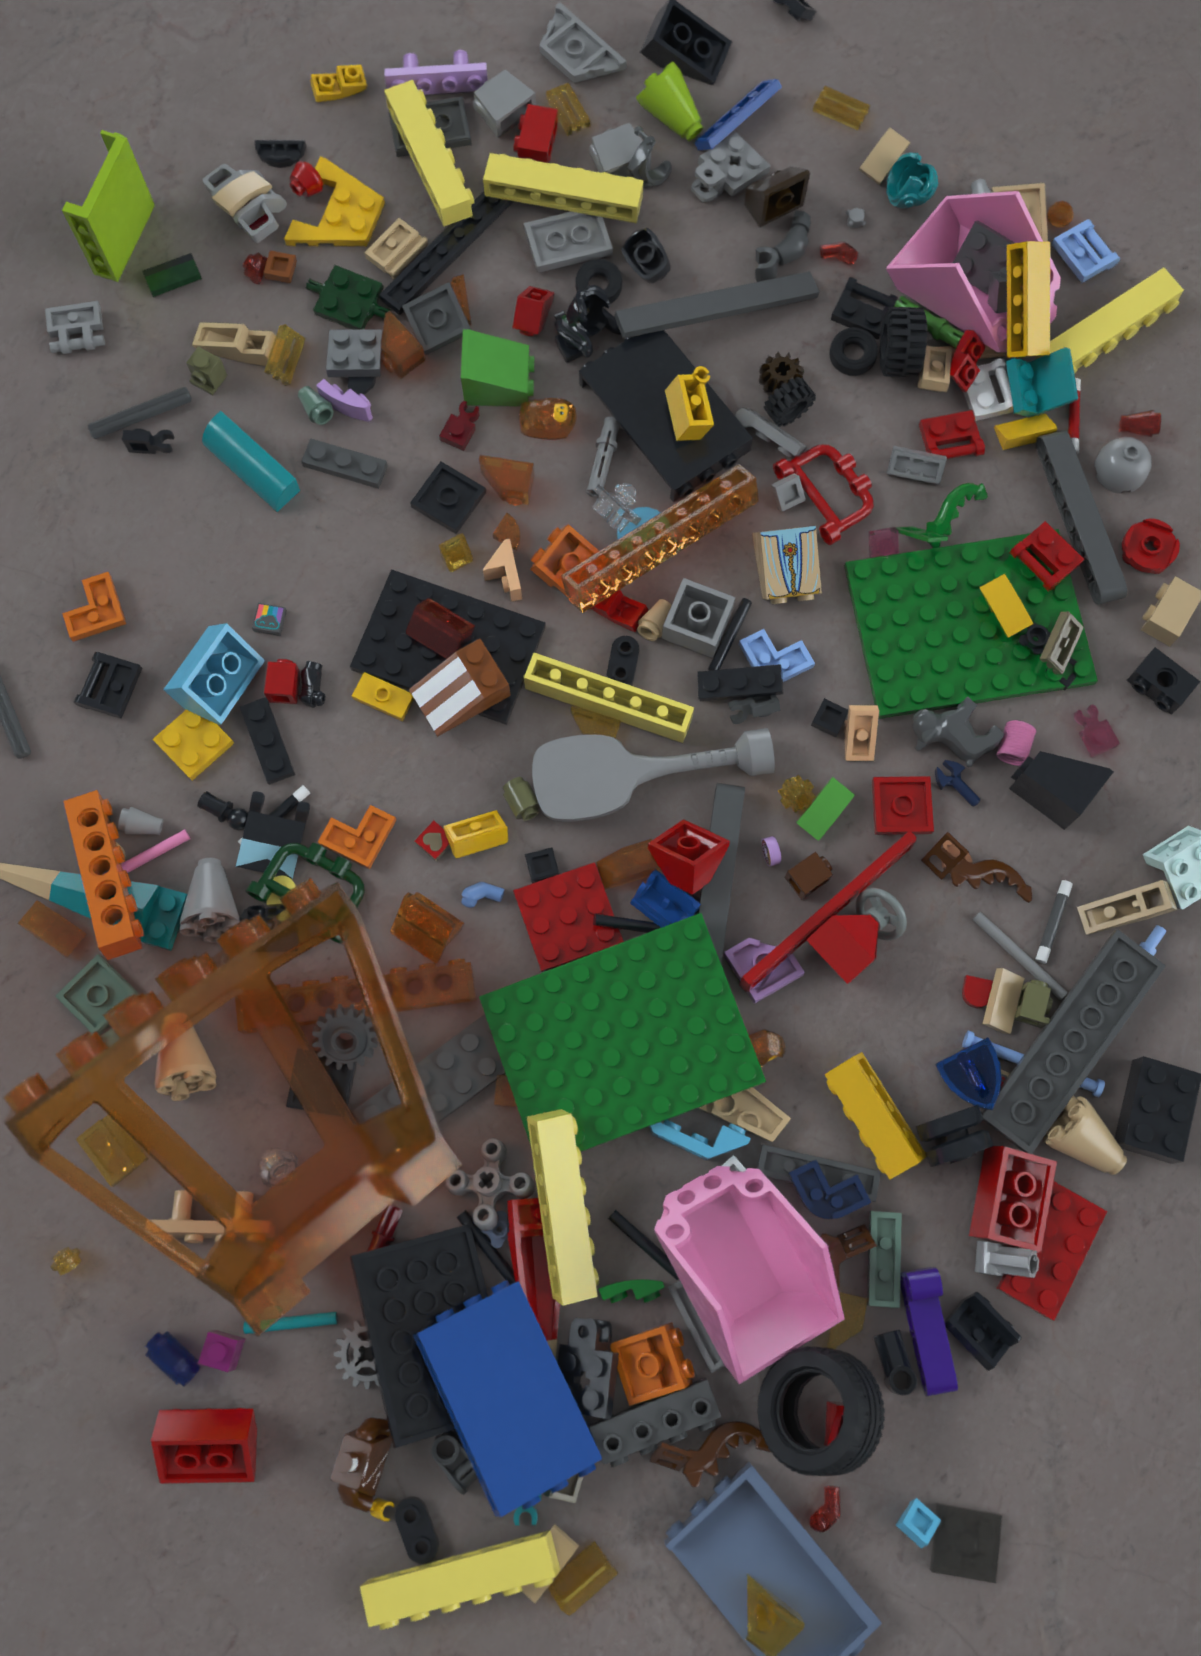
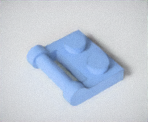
M1089 219L1055 237L1051 244L1081 283L1106 269L1113 268L1120 261V257L1116 252L1112 253L1093 229L1094 225ZM1083 236L1087 238V240L1091 243V245L1095 248V250L1103 259H1100V257L1097 255V253L1093 250V248L1089 245V243L1085 240Z

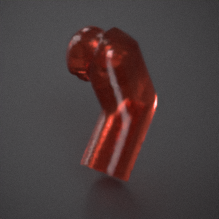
M846 242L820 245L822 259L836 257L844 264L851 265L858 258V252Z
M824 1486V1504L810 1517L809 1523L811 1528L820 1533L829 1530L840 1519L839 1486Z

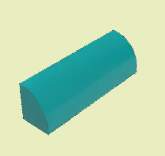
M221 410L211 419L203 433V445L276 512L300 492L296 478Z

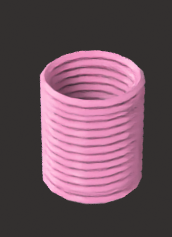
M1012 720L1006 723L1003 732L1004 736L996 755L1005 763L1020 766L1029 756L1036 735V729L1026 722Z

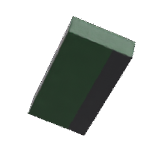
M192 253L142 271L153 297L202 279Z

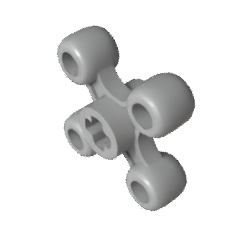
M495 1138L488 1139L482 1145L481 1153L484 1158V1166L475 1175H469L462 1170L456 1169L450 1171L445 1178V1186L453 1195L462 1196L467 1192L478 1194L479 1204L473 1212V1221L479 1229L484 1231L492 1230L498 1224L499 1217L496 1211V1202L505 1194L509 1193L519 1199H527L532 1196L535 1190V1183L527 1173L520 1172L510 1177L504 1176L501 1173L500 1166L506 1159L507 1149L499 1139ZM458 1180H461L460 1183L455 1186L456 1182ZM491 1180L493 1186L488 1189L487 1183ZM522 1183H526L523 1188L519 1189ZM489 1214L488 1218L482 1221L483 1217Z

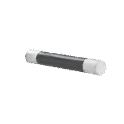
M1061 881L1035 959L1039 963L1047 964L1073 885L1069 881Z

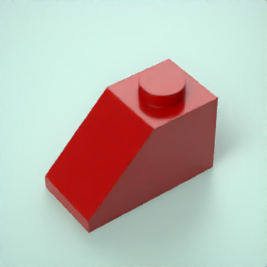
M533 286L525 289L517 297L512 328L520 330L519 333L522 335H538L544 329L555 292Z

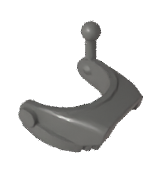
M637 126L634 129V133L644 141L634 153L628 170L633 178L644 180L643 188L658 186L668 178L672 165L669 161H664L657 168L648 171L649 155L656 140L653 136H647L643 132L642 127Z

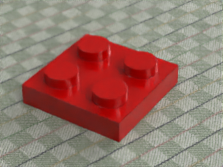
M930 776L873 777L872 793L875 835H905L908 831H911L913 834H932L934 832Z

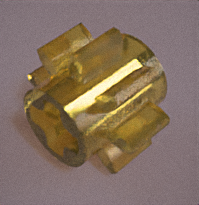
M799 775L786 779L782 789L778 790L782 796L780 801L785 809L791 806L795 813L798 810H805L811 805L812 799L816 798L812 792L814 786L809 779L803 781Z

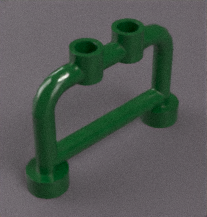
M288 843L282 846L273 856L259 881H251L245 892L262 903H266L272 893L326 921L328 924L323 934L330 940L343 944L349 935L345 928L365 893L361 877L350 870L352 863L345 858L337 856L336 860L333 861L325 857L327 850L319 844L312 843L309 848L299 843ZM289 855H299L308 863L319 866L329 871L334 877L352 884L353 893L340 915L273 880Z

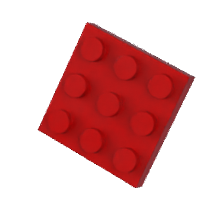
M595 862L513 890L541 972L551 970L624 942L619 929L593 925L595 914L614 916Z

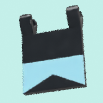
M254 791L251 797L236 867L264 873L273 856L282 846L288 843L301 844L310 811L309 803L300 801L297 805L295 820H289L262 814L265 795L262 792ZM289 855L276 876H287L293 879L299 855Z

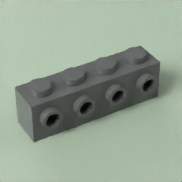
M706 1378L693 1382V1384L685 1389L653 1398L612 1415V1419H601L591 1423L590 1429L603 1458L601 1459L603 1465L610 1463L611 1467H615L629 1461L628 1455L640 1451L641 1455H645L655 1451L658 1448L657 1443L669 1439L670 1443L680 1441L688 1436L686 1431L698 1427L699 1431H704L717 1425L716 1419L721 1418V1414L709 1382Z

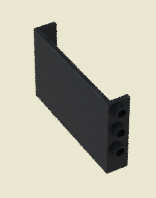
M662 330L628 337L615 348H608L595 361H588L579 370V385L582 388L589 385L671 488L670 499L674 502L680 497L682 499L688 497L698 485L702 483L707 484L712 481L721 470H728L733 467L739 458L750 452L753 438L706 382L705 388L714 426L701 440L676 441L665 390L677 375L692 374L695 367L666 331Z

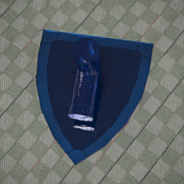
M989 1037L935 1064L945 1083L958 1097L974 1106L979 1105L980 1108L993 1111L1000 1094L1002 1076L1001 1064Z

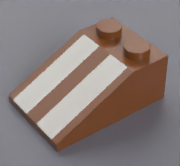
M481 639L456 651L409 689L437 737L511 696L507 680Z

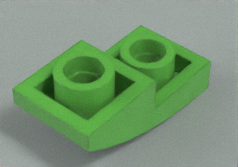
M832 777L796 823L819 841L855 794Z

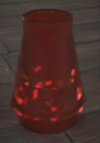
M1150 410L1120 416V432H1129L1148 437L1159 435L1160 412Z

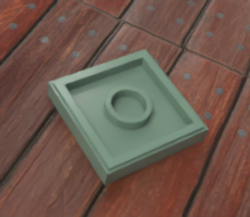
M97 954L55 997L94 1036L99 1037L141 994L100 954Z

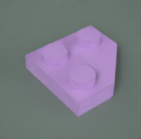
M747 938L726 950L723 956L739 981H741L742 976L776 946L760 943V940ZM792 953L749 992L747 991V994L755 1004L802 977L805 972Z

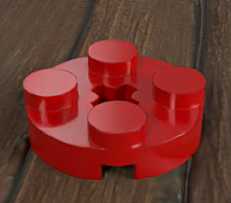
M1144 519L1143 522L1132 525L1124 535L1122 540L1123 561L1138 571L1160 574L1177 558L1180 550L1178 538L1176 540L1172 533L1174 530L1167 523L1158 519ZM1149 541L1154 542L1153 547L1157 548V551L1148 550L1144 544H1147Z

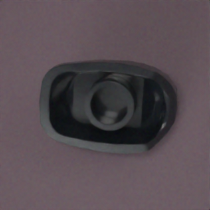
M647 227L634 232L627 238L621 250L632 269L648 283L654 284L662 280L670 271L671 265L665 249L657 236Z

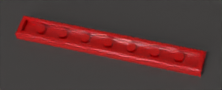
M908 831L743 975L739 986L745 992H749L803 945L831 916L837 915L862 891L868 888L914 846L917 837L911 831Z

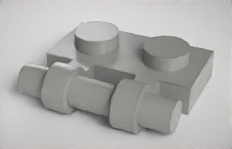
M98 301L45 309L49 336H59V341L49 342L52 353L62 352L63 354L72 353V350L86 348L87 351L95 350L96 346L105 345L103 334L93 336V331L103 330L101 306ZM71 334H83L82 338H69V335Z

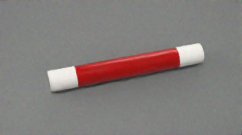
M1075 378L1078 400L1069 403L1068 433L1078 454L1081 380Z

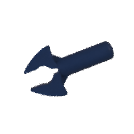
M945 760L943 765L950 770L951 776L944 775L938 767L935 769V778L940 790L945 786H952L972 807L979 804L981 799L961 779V772L965 769L963 765Z

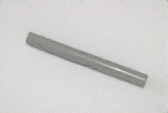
M979 912L972 919L1037 980L1048 983V988H1051V993L1056 998L1061 1000L1066 996L1068 992L983 913Z

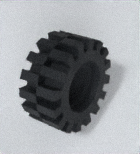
M796 377L795 380H789L788 384L786 382L782 384L780 389L777 388L774 391L775 393L768 397L769 400L765 402L764 409L776 426L781 427L783 425L784 427L788 423H793L796 418L799 419L803 412L806 413L809 410L808 407L814 404L813 401L816 400V395L802 377Z

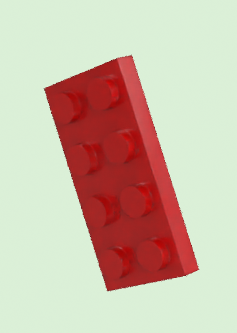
M1054 1181L1041 1253L1037 1252L1039 1268L1035 1278L1003 1274L996 1289L1049 1320L1055 1321L1108 1211Z

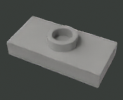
M893 445L887 474L940 485L947 456Z

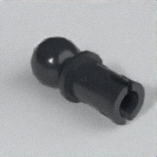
M208 791L201 795L197 804L200 809L218 817V821L221 823L228 819L229 826L234 830L245 829L248 812L245 809H233L231 801L225 802Z

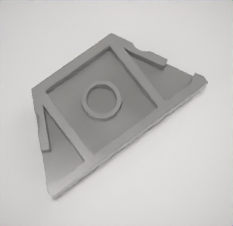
M557 3L554 17L549 21L547 33L543 36L539 45V51L573 83L622 71L626 68V60L563 4Z

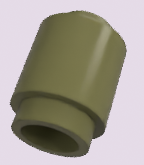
M516 777L502 787L504 790L503 796L516 819L528 821L538 815L540 807L528 781H524L522 777Z

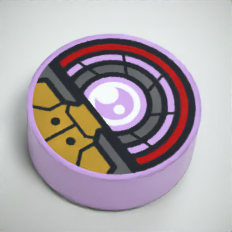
M773 836L763 838L762 850L766 863L769 867L780 864L781 852L776 838Z

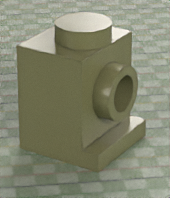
M199 346L186 362L191 372L190 383L212 396L227 377L221 358Z
M1031 980V982H1027L1022 986L1014 1020L1039 1028L1049 1024L1050 1018L1045 1017V1015L1049 1014L1053 999L1049 997L1051 988H1048V983Z

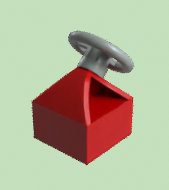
M869 888L862 891L856 900L855 909L857 915H833L807 939L808 943L847 984L851 983L876 960L878 939L895 940L901 937L906 929L907 919L902 905L893 895L885 890ZM869 898L872 907L865 912L864 904ZM880 898L886 901L894 909L897 916L890 914L888 910L882 906ZM888 923L897 927L892 932L882 931Z

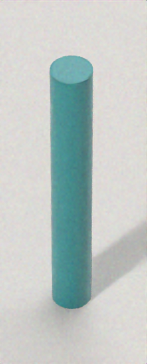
M335 1311L244 1321L243 1330L244 1334L334 1325L338 1324V1314Z

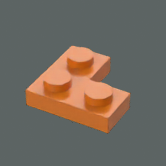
M109 572L82 580L89 605L62 613L69 637L73 642L126 624L113 579Z
M372 805L367 809L357 829L331 817L318 840V844L370 870L397 819Z

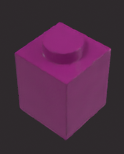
M218 1330L209 1331L198 1364L225 1372L236 1370L245 1338Z

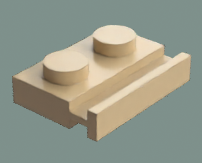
M398 218L364 253L368 261L384 273L387 272L391 275L392 279H395L428 246V240L425 236H420L418 231L402 219Z

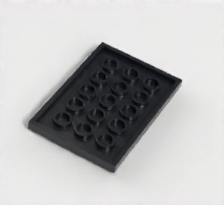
M391 569L350 668L352 671L361 674L365 672L392 685L409 690L456 651L481 639L507 680L511 696L477 715L507 725L524 683V676L533 653H536L546 628V623Z
M470 1224L350 1256L393 1448L455 1430L413 1335L438 1323L435 1317L451 1308L455 1314L465 1309L463 1302L478 1294L481 1295L482 1299L488 1297Z

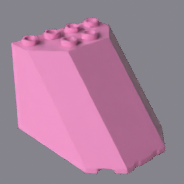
M1019 191L946 196L886 267V270L897 290L948 320L964 332L966 330H974L983 344L994 351L1007 353V312L995 313L988 304V294L970 284L960 264L953 263L975 221H980L1015 243L1043 240ZM1051 257L1050 323L1056 318L1057 305L1054 304L1055 291L1060 288L1061 279Z
M717 1166L707 1174L699 1176L683 1185L681 1189L666 1195L661 1219L657 1220L654 1229L655 1234L722 1362L739 1384L845 1319L827 1244L760 1169L747 1168L745 1172L731 1171L728 1166Z

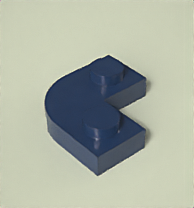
M813 1160L788 1173L803 1205L817 1217L824 1219L841 1218L872 1203L858 1174L830 1187L817 1160Z

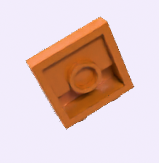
M567 524L561 530L556 527L547 538L550 542L545 550L540 548L531 558L534 564L530 570L550 587L554 585L572 602L576 603L602 571L609 559Z
M672 1322L611 1343V1351L619 1353L617 1370L629 1406L685 1389L693 1384L691 1380L694 1377L693 1364L690 1359H684L681 1347L684 1346L683 1334L678 1327L674 1328Z

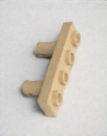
M177 1190L174 1193L172 1218L168 1220L146 1219L145 1233L154 1238L153 1241L160 1243H171L173 1238H184V1242L203 1243V1238L215 1239V1242L220 1244H232L234 1239H246L245 1243L264 1244V1239L273 1240L274 1226L269 1221L251 1220L254 1196L252 1192H235L233 1219L229 1221L190 1219L193 1193L186 1190Z

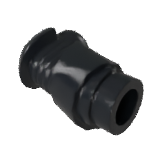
M306 661L305 667L301 670L302 690L301 695H298V697L306 706L315 708L316 705L322 706L325 703L326 696L325 693L320 691L323 666L312 661Z

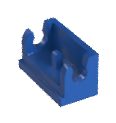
M656 869L650 874L646 883H641L630 902L631 905L661 928L695 915L701 905L685 891L670 884L666 877Z

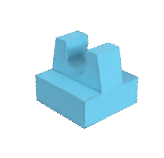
M915 1498L910 1501L896 1526L920 1548H923L930 1542L941 1519L920 1500Z

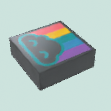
M258 603L252 626L253 631L281 636L287 613L286 608Z

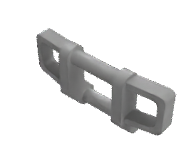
M222 164L204 177L203 182L212 193V196H214L228 183L246 173L254 171L263 179L264 176L257 170H239L236 172L227 164ZM225 176H230V177L227 178L225 181H223L221 184H219L217 187H214V186H213L215 183H217V182H218L219 180H221L223 177H225ZM270 189L267 194L259 195L237 211L234 215V222L240 228H243L255 243H259L278 229L279 225L272 213H280L284 210L287 204L286 200ZM267 214L269 220L258 229L252 230L249 227L261 216Z

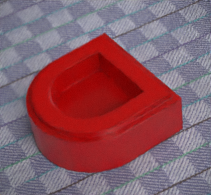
M966 975L962 989V997L965 1003L973 1008L986 1006L993 981Z

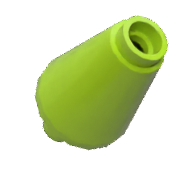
M671 62L664 68L661 74H651L644 82L646 88L636 96V100L642 108L681 138H686L687 141L693 140L701 133L704 127L701 124L702 120L680 69L674 62Z

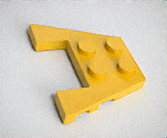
M320 156L315 169L320 174L323 184L335 189L319 226L316 227L292 220L284 238L286 245L296 246V243H308V246H318L319 243H333L334 246H367L385 205L384 197L326 158Z

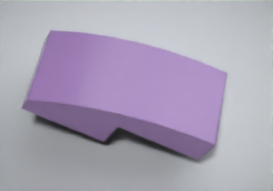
M325 379L316 385L319 395L332 404V408L336 411L362 421L369 422L373 419L370 410L371 403L363 394L357 395L351 388L344 394L336 384L330 385Z

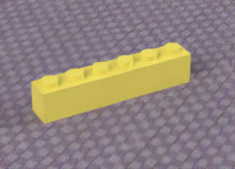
M413 80L385 89L387 108L443 226L473 216L471 205L474 204L472 192L470 188L465 189L463 185L465 181L462 171L454 166L455 159L450 148L446 149L444 145L445 138L441 128L436 129L435 127L436 120L431 108H426V98L422 89L418 90Z
M489 154L483 178L484 194L488 197L637 223L643 198L644 180L611 175L606 172L588 171L583 168L560 166L556 163L549 164L532 159L510 157L505 154Z
M1163 267L1051 340L1050 353L1065 347L1070 348L1075 374L1081 366L1088 367L1098 358L1099 354L1111 352L1122 339L1129 340L1142 326L1148 327L1152 325L1163 312L1168 314L1179 305L1178 299L1184 289Z
M533 653L524 676L525 689L681 743L685 740L693 717L694 707L537 653Z
M562 1109L528 1116L527 1122L552 1297L562 1306L598 1297L596 1286L599 1285V1276L596 1268L593 1267L592 1256L595 1255V1247L588 1232V1225H590L591 1219L589 1211L585 1207L583 1195H586V1185L584 1179L580 1176L579 1165L582 1164V1156L575 1141V1135L578 1132L577 1122L571 1113Z
M551 1530L374 1577L368 1579L360 1586L368 1627L379 1625L381 1630L391 1628L399 1624L398 1619L410 1616L411 1621H417L430 1615L429 1611L441 1608L442 1613H446L460 1608L461 1602L472 1600V1604H480L490 1600L491 1594L503 1591L504 1596L513 1595L521 1592L522 1586L534 1583L535 1588L543 1587L553 1583V1578L559 1573L560 1566Z

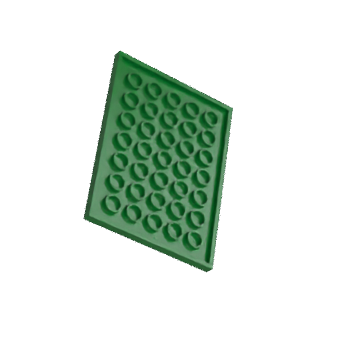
M1029 534L845 562L844 569L873 700L879 709L878 719L914 714L922 709L933 711L957 707L967 697L977 704L1059 691L1065 688V685L1059 681L1062 677L1067 680L1073 672L1077 677L1067 689L1095 685L1098 679L1084 628L1071 655V658L1077 661L1076 664L1073 666L1068 663L1063 674H1054L1052 672L1053 668H1048L1046 666L1047 662L1040 660L1042 654L1035 655L1032 649L1020 645L1019 637L1025 635L1027 628L1009 638L1006 637L995 614L991 611L979 587L1005 574L1032 622L1044 626L1051 633L1061 612L1069 611L1084 627L1071 575L1069 574L1048 592L1042 586L1044 583L1019 558L1015 559L1009 553L1016 544L1024 540ZM1029 548L1027 549V551L1051 575L1055 574L1033 551H1031Z
M702 913L479 996L529 1142L527 1117L560 1109L571 1113L578 1127V1132L575 1135L576 1146L580 1149V1152L766 1083L765 1076Z

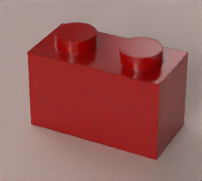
M528 104L526 113L520 116L519 130H521L520 136H515L513 150L517 152V156L521 159H532L538 162L549 163L558 130V109Z

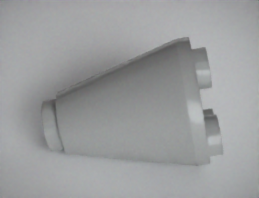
M204 858L198 861V866L193 874L180 919V933L185 936L203 938V941L206 943H217L221 941V937L240 931V917L221 861L216 858Z

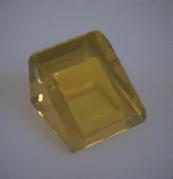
M463 533L439 544L441 558L450 572L473 561L472 553Z

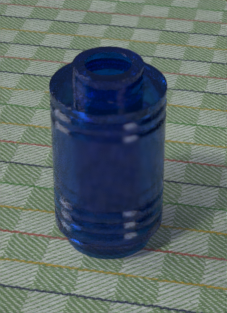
M169 1331L163 1335L157 1332L145 1346L149 1349L145 1356L169 1379H172L176 1385L180 1383L185 1387L202 1368L198 1364L199 1360L173 1337Z

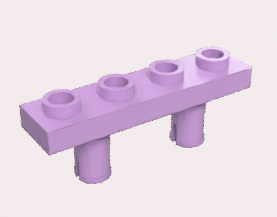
M457 50L453 54L454 65L418 67L416 54L407 53L403 57V68L384 69L386 88L388 89L413 80L417 89H422L424 95L474 92L487 81L486 63L469 64L467 52Z

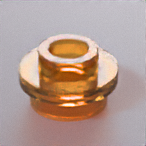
M1066 201L1056 202L1050 206L1047 212L1048 221L1056 227L1069 225L1074 216L1072 206Z

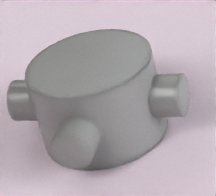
M854 208L846 212L848 215L847 225L849 227L858 228L866 224L864 221V209Z

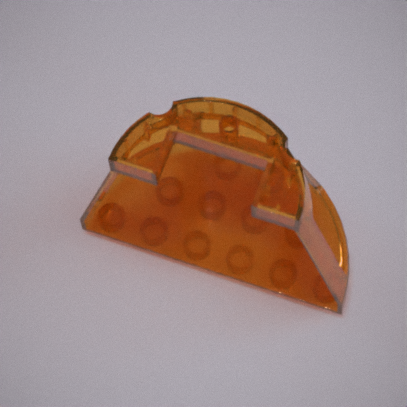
M308 878L279 899L286 910L266 922L260 914L250 920L246 918L220 935L216 941L223 950L213 957H210L205 952L198 957L193 955L188 959L184 957L154 978L163 990L161 993L155 995L153 991H150L147 994L142 992L137 996L135 994L128 996L103 1015L111 1026L110 1030L102 1036L97 1031L83 1033L55 1054L63 1066L45 1081L37 1072L3 1096L5 1102L12 1109L5 1118L4 1123L32 1159L233 1304L257 1337L311 1292L301 1279L395 1200L412 1206L416 1205L462 1166V1163L440 1133L361 914L339 882L319 890L312 878ZM337 935L342 939L402 1103L370 1118L362 1124L356 1122L270 978L271 973L279 967ZM234 997H238L324 1143L323 1149L291 1171L254 1204H249L124 1082L125 1077ZM92 1104H97L224 1228V1234L211 1248L205 1259H202L51 1148V1144Z

